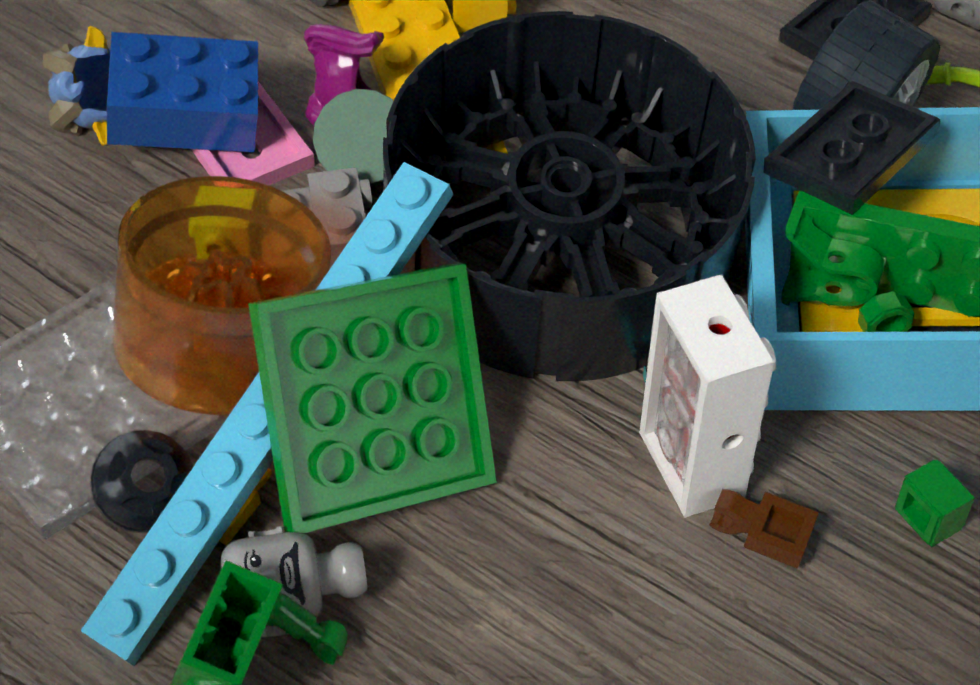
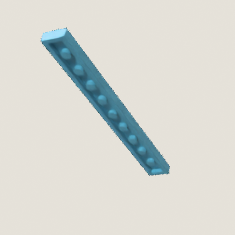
M403 162L316 290L400 274L453 196L450 185ZM259 373L81 629V632L133 666H135L273 462Z

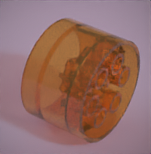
M225 176L192 177L164 184L144 194L127 210L118 232L113 349L123 372L138 388L167 405L194 413L230 415L259 373L248 303L316 290L328 273L331 260V244L324 226L310 209L294 197L274 187L247 179Z

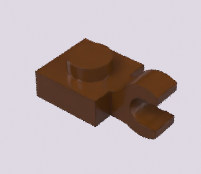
M722 489L709 526L725 534L747 533L744 548L798 569L819 512L766 491L761 503L758 504L734 491Z

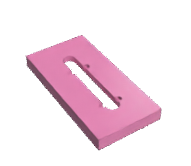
M259 82L258 120L255 146L261 153L258 157L249 159L244 157L239 151L191 149L214 183L218 185L258 187L262 189L315 166L313 152Z

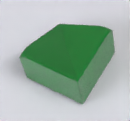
M932 460L905 476L895 510L925 543L932 548L964 527L975 497L940 461Z

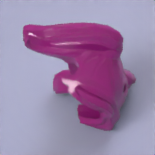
M327 24L311 25L305 30L304 40L308 46V51L314 56L316 71L315 93L309 97L305 110L306 118L313 126L323 107L338 94L354 89L373 90L364 82L361 76L360 59L361 57H371L376 52L384 39L382 32L374 31L361 34Z

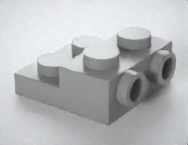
M356 167L307 173L309 187L260 193L272 280L328 273L365 219V210L372 209L369 179L359 180Z

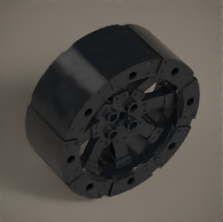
M570 11L520 14L477 26L464 32L463 37L449 45L444 43L428 55L412 71L399 89L386 120L387 138L383 137L384 190L403 162L446 183L459 184L462 180L491 188V193L486 198L455 210L454 207L444 209L400 274L456 264L458 259L455 255L463 252V246L494 234H498L499 238L514 236L513 245L499 270L495 269L489 276L486 272H473L466 268L480 363L506 373L532 379L534 373L556 376V381H588L629 373L643 368L644 365H648L657 293L721 274L726 283L729 284L754 188L755 177L752 176L756 161L755 146L749 123L731 90L715 71L710 72L698 61V56L682 45L641 25L604 15H575ZM513 137H518L522 144L517 152H509L508 154L486 149L490 145ZM621 148H624L648 162L651 166L628 167V164H621L616 154ZM668 202L670 207H679L683 215L685 231L688 232L687 239L671 230L667 232L638 213L637 203ZM605 246L620 250L623 247L652 266L651 272L658 277L654 281V285L638 290L626 287L620 291L617 282L612 281L604 255ZM556 255H560L566 268L572 269L579 297H574V294L555 293L535 290L532 293L528 291L541 266L546 267Z

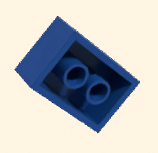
M122 32L111 33L107 95V144L239 152L255 151L258 120V41Z

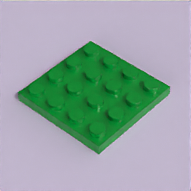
M449 264L248 303L285 532H300L304 534L497 483L466 264Z

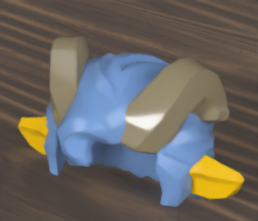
M93 26L87 28L84 45L73 47L71 43H66L61 48L44 52L42 66L52 71V78L48 81V93L51 102L54 103L48 113L51 128L58 132L73 133L76 136H80L84 127L88 129L93 128L100 144L105 146L108 145L107 95L110 49L107 46V39L99 28Z

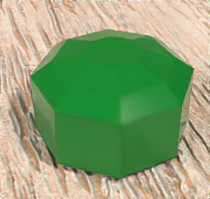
M892 291L876 295L859 309L858 323L863 332H907L913 325L914 311L906 297Z

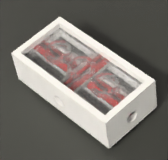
M722 274L659 292L656 295L639 433L684 518L714 509L722 489L731 490L742 495L744 498L746 497L750 474L754 471L753 459L757 442L761 439L760 427L764 408L768 406L772 372L776 369V357L770 342L764 337H759L750 322L745 301L740 295L733 294Z

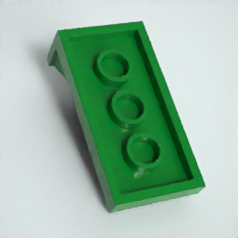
M799 190L785 231L787 239L791 242L790 269L781 295L783 304L789 306L790 302L821 301L828 305L857 306L867 303L875 295L895 291L906 297L908 302L912 304L980 317V226L866 203L852 215ZM836 286L841 288V292L836 294L829 293L826 288Z

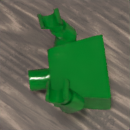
M225 560L170 685H241L266 626L279 627L297 640L303 638L311 643V649L322 661L334 665L337 655H343L348 640L347 631L341 623L325 620L317 623V618L314 614L289 596L280 594L283 584Z

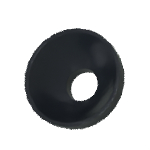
M134 430L119 435L107 443L97 455L90 476L91 495L100 513L114 526L129 532L148 533L192 470L193 465L184 448L173 438L157 431ZM152 460L162 467L165 479L158 491L145 492L135 486L132 480V469L138 461Z

